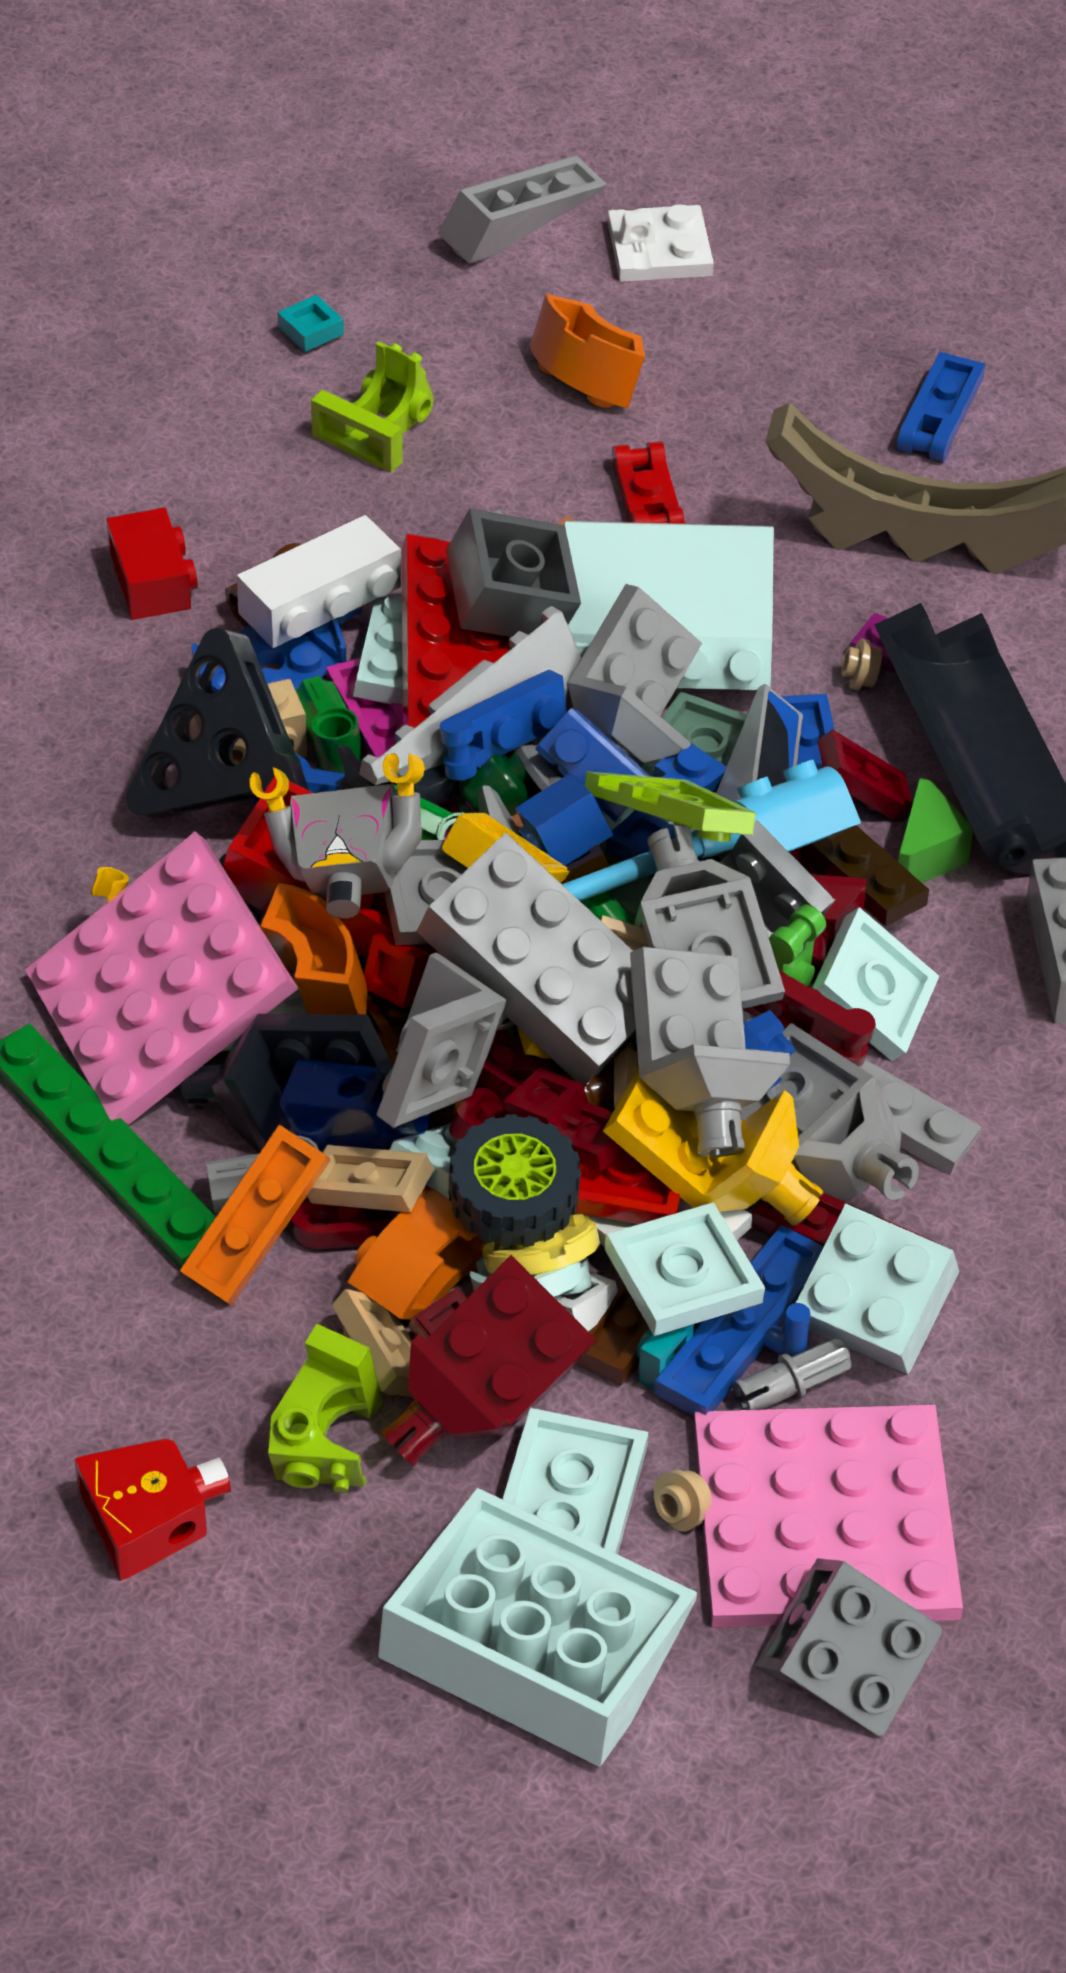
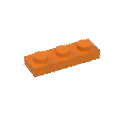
M279 1125L182 1266L180 1272L231 1306L331 1161L330 1158Z

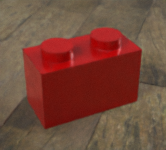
M166 507L106 518L109 555L131 620L191 609L190 590L198 589L196 569L192 559L184 560L183 558L186 555L184 535L181 526L172 527Z

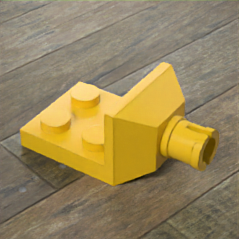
M638 1066L635 1075L603 1130L605 1134L673 1192L680 1194V1197L692 1208L715 1203L719 1212L743 1210L761 1198L763 1201L771 1204L784 1216L785 1220L794 1226L810 1214L818 1204V1198L823 1194V1190L817 1184L810 1182L791 1163L799 1148L794 1100L785 1090L747 1119L741 1120L742 1139L745 1142L744 1152L724 1157H711V1152L708 1156H700L697 1151L699 1140L695 1113L673 1108L639 1078Z

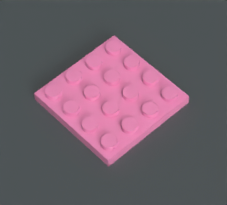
M196 831L25 969L90 1086L97 1093L109 1119L112 1121L121 1118L127 1125L131 1124L187 1077L243 1034L258 1014H268L298 989L208 842Z
M935 1405L708 1411L706 1415L701 1412H695L694 1432L698 1475L707 1483L712 1498L711 1507L706 1511L703 1520L712 1628L778 1626L817 1558L845 1561L933 1621L961 1620L963 1604Z

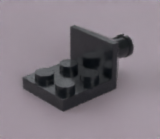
M258 1014L232 1046L222 1065L204 1064L181 1083L183 1099H189L186 1105L191 1109H203L205 1107H220L223 1109L231 1126L260 1153L279 1125L289 1131L291 1130L300 1111L378 1112L379 1108L377 1107L381 1104L382 1096L378 1091L366 1085L381 1073L387 1076L393 1065L368 1015ZM306 1063L343 1067L339 1068L336 1073L318 1068V1092H316V1067ZM362 1088L372 1090L378 1095L379 1101L373 1105L365 1104L357 1098L356 1092ZM336 1094L340 1099L335 1100L332 1098V1095ZM349 1094L352 1096V1099L348 1100L344 1095Z

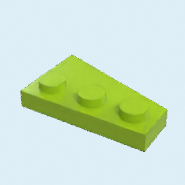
M586 772L584 786L594 797L673 821L676 826H688L690 829L698 830L697 836L700 838L729 842L731 833L753 835L756 812L688 780Z

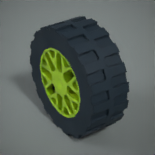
M509 1114L503 1118L495 1119V1117L485 1119L484 1123L477 1127L473 1125L466 1131L463 1139H458L454 1146V1155H451L448 1193L449 1201H452V1212L455 1218H459L462 1221V1227L469 1233L473 1232L478 1235L480 1240L490 1243V1241L499 1243L501 1247L512 1248V1245L528 1247L534 1246L535 1242L544 1240V1242L554 1237L558 1230L561 1229L563 1231L569 1224L571 1214L574 1215L577 1209L581 1169H579L580 1159L578 1152H574L572 1149V1141L567 1135L563 1136L558 1132L557 1127L551 1123L547 1125L540 1122L539 1118L528 1116V1118L517 1117V1114Z

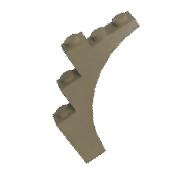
M790 402L773 411L765 443L768 445L773 457L778 461H782L795 476L801 489L807 495L813 497L808 519L811 521L814 530L820 536H824L834 549L843 550L886 530L896 547L902 548L912 561L920 562L965 542L970 555L974 559L980 560L990 573L998 574L1066 544V466L1036 477L999 483H957L922 478L882 466L846 449L817 429Z

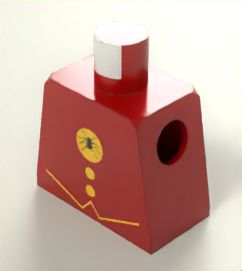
M167 1438L88 1454L74 1459L78 1493L120 1581L136 1575L207 1535L204 1502L231 1492L227 1471L219 1457L188 1468L176 1443Z

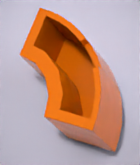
M545 294L530 342L531 351L538 361V368L587 394V400L596 406L612 408L614 405L628 408L645 358L642 336L622 330L607 322L596 313L591 304Z
M278 883L260 927L287 971L295 974V980L307 1013L366 1015L368 1003L367 985L349 930H347L338 917L327 912L326 901L321 897L293 885Z
M425 1187L411 1212L401 1211L378 1237L371 1236L364 1241L356 1253V1268L348 1283L398 1318L411 1319L445 1296L456 1283L470 1274L471 1271H478L476 1262L483 1257L481 1245L484 1241L480 1240L479 1236L475 1233H469L462 1227V1221L459 1218L456 1219L452 1212V1201H449L448 1197L435 1189Z

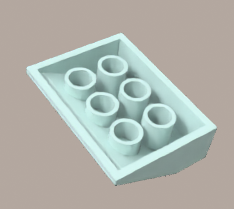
M565 521L581 600L580 607L568 625L574 642H592L625 584L640 587L702 642L701 647L677 688L758 690V687L763 684L771 686L773 526Z
M477 1488L383 1607L378 1658L601 1767L634 1719L696 1601L697 1592Z

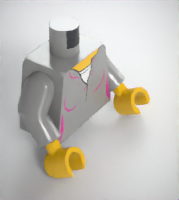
M389 753L384 758L382 765L383 773L388 780L397 783V790L394 784L295 795L291 796V806H285L283 797L287 794L289 788V780L281 770L273 767L277 785L270 793L263 791L262 781L258 773L254 772L251 775L250 788L257 797L265 799L269 811L265 812L264 816L276 855L295 880L305 881L312 894H316L322 899H327L326 910L330 915L339 918L356 916L360 912L361 895L381 893L389 890L393 885L396 870L403 867L419 845L422 838L420 794L414 792V784L421 780L425 771L424 762L419 756L415 754L408 755L409 769L403 777L398 769L400 763L398 755Z

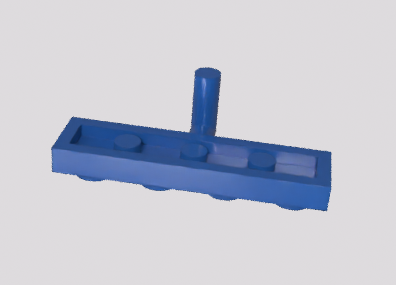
M781 1225L751 1261L752 1267L765 1287L763 1303L703 1321L690 1340L683 1345L655 1380L654 1395L693 1416L695 1412H701L706 1415L708 1411H714L733 1388V1382L741 1378L764 1347L780 1355L786 1353L790 1357L807 1350L810 1309L802 1303H796L824 1246ZM784 1322H785V1330L782 1329V1328H780V1327L784 1324Z

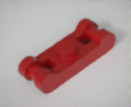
M647 442L646 448L630 449L628 444L613 446V466L629 523L685 524L683 509L678 504L666 463L663 442ZM649 467V470H642L634 472L633 470L636 468Z

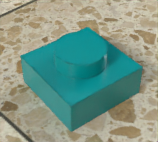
M317 294L277 312L278 328L304 352L344 335V319Z
M694 1324L656 1336L653 1335L650 1328L644 1333L637 1347V1357L640 1358L639 1383L655 1391V1380L683 1345L693 1336Z

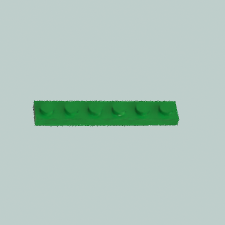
M30 1023L0 1040V1079L181 1269L216 1216L121 1118L110 1120L95 1090Z

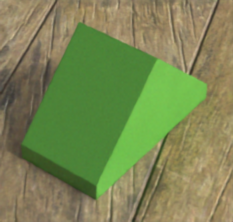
M921 778L919 780L898 861L922 883L969 863L973 829L970 823L930 780Z

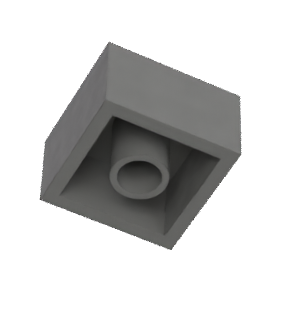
M471 508L468 510L446 549L460 628L509 637L514 636L519 631L529 635L542 624V612L551 606L563 613L567 625H569L581 605L565 525Z

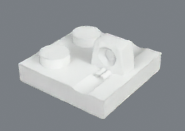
M680 204L672 207L639 208L633 211L624 209L608 210V227L620 282L713 276L714 263L700 205L687 206Z

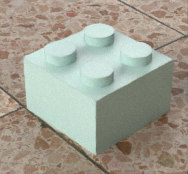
M845 1204L796 1303H802L810 1309L809 1331L829 1340L839 1338L845 1347L905 1374H909L960 1271L953 1250Z

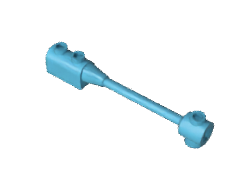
M813 759L784 770L783 774L787 782L772 787L767 776L737 788L741 799L734 801L756 812L755 821L758 820L788 852L861 823L841 775L835 769L828 766L817 770ZM698 830L691 832L693 837L692 843L696 856L699 858L713 857L718 854L731 852L741 835L731 833L729 842H720L698 837ZM649 851L562 885L579 901H583L657 872L653 854Z

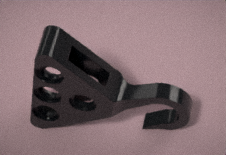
M219 628L211 629L204 634L127 792V806L136 815L162 818L258 798L250 788L251 775L254 772L259 774L262 781V789L265 791L275 776L273 767L286 774L290 782L309 790L300 759L295 754L250 639L246 635ZM205 664H207L206 667H205V669H204V671H203V673H202V675H201V677H200V679H199V681H198V676H199V672H200L201 668H202ZM222 666L225 672V682L222 688L216 692L212 685V677L215 670ZM183 712L179 720V723L175 729L176 719ZM198 714L202 727L198 737L193 740L189 734V723ZM242 738L246 746V754L244 759L237 765L233 759L232 751L235 743ZM337 747L348 784L352 788L378 786L359 775L361 764L350 747ZM160 760V762H159V764H158V766H157V768H156V770H155V772H154V774H153V776H152L151 774H152L153 766L155 765V763H156L157 761ZM174 762L178 769V778L176 783L170 788L167 785L165 774L169 765Z

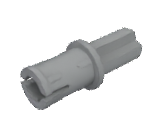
M839 1338L827 1340L792 1357L784 1353L778 1357L777 1364L744 1379L735 1380L733 1382L734 1394L736 1397L758 1389L760 1390L759 1394L739 1403L743 1410H763L792 1396L800 1400L806 1396L807 1389L848 1371L852 1366L850 1354Z

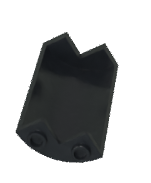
M919 603L874 624L975 836L986 855L1005 869L1030 875L1033 859L1066 858V783L999 653L983 614L980 613L935 634L922 603Z

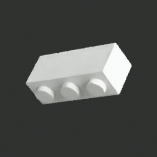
M364 515L238 574V613L272 648H275L400 588L401 549L374 522Z

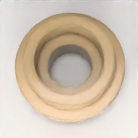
M862 638L858 641L855 648L850 646L847 648L842 662L841 676L849 678V689L859 691L861 687H874L881 667V648L871 646L870 640Z
M671 1470L662 1474L655 1483L654 1501L657 1512L662 1519L678 1531H689L702 1523L706 1511L711 1507L712 1498L707 1483L700 1475L692 1471Z

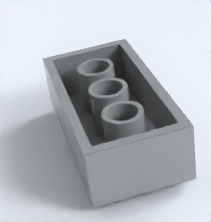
M507 833L500 837L429 905L416 932L444 958L505 998L506 1006L503 1013L576 1082L584 1084V1087H586L636 1037L630 952L633 950Z

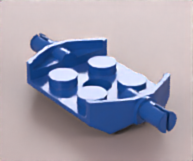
M358 607L344 616L335 618L275 648H272L251 626L239 633L246 635L250 639L260 665L275 663L282 666L279 670L262 669L267 684L291 679L296 691L302 680L318 675L325 679L327 678L326 667L346 662V645L341 633L340 624L362 613L363 607ZM196 643L191 645L192 658L198 648ZM205 664V665L201 668V670H200V672H199V676H198V681H199V679H200V677H201V675H202V673H203V671H204V669H205V667H206L207 664ZM222 666L215 670L212 677V685L216 692L222 688L225 682V672Z

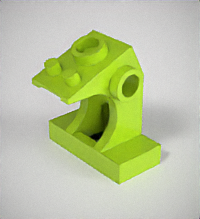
M378 341L376 343L375 369L367 373L362 382V396L360 399L350 403L323 389L311 399L312 435L392 473L403 463V434L416 422H423L429 416L433 407L434 396L426 379V372L420 365L422 357L415 352H412L410 356L403 353V349L396 343L388 346ZM379 412H382L388 416L386 418H382L377 414Z
M316 1324L305 1341L308 1358L271 1415L268 1455L276 1480H282L288 1485L297 1488H314L319 1483L333 1484L335 1492L347 1493L349 1486L364 1487L367 1482L366 1477L362 1474L360 1455L331 1442L325 1436L330 1425L339 1416L350 1411L371 1420L382 1405L383 1400L370 1348Z

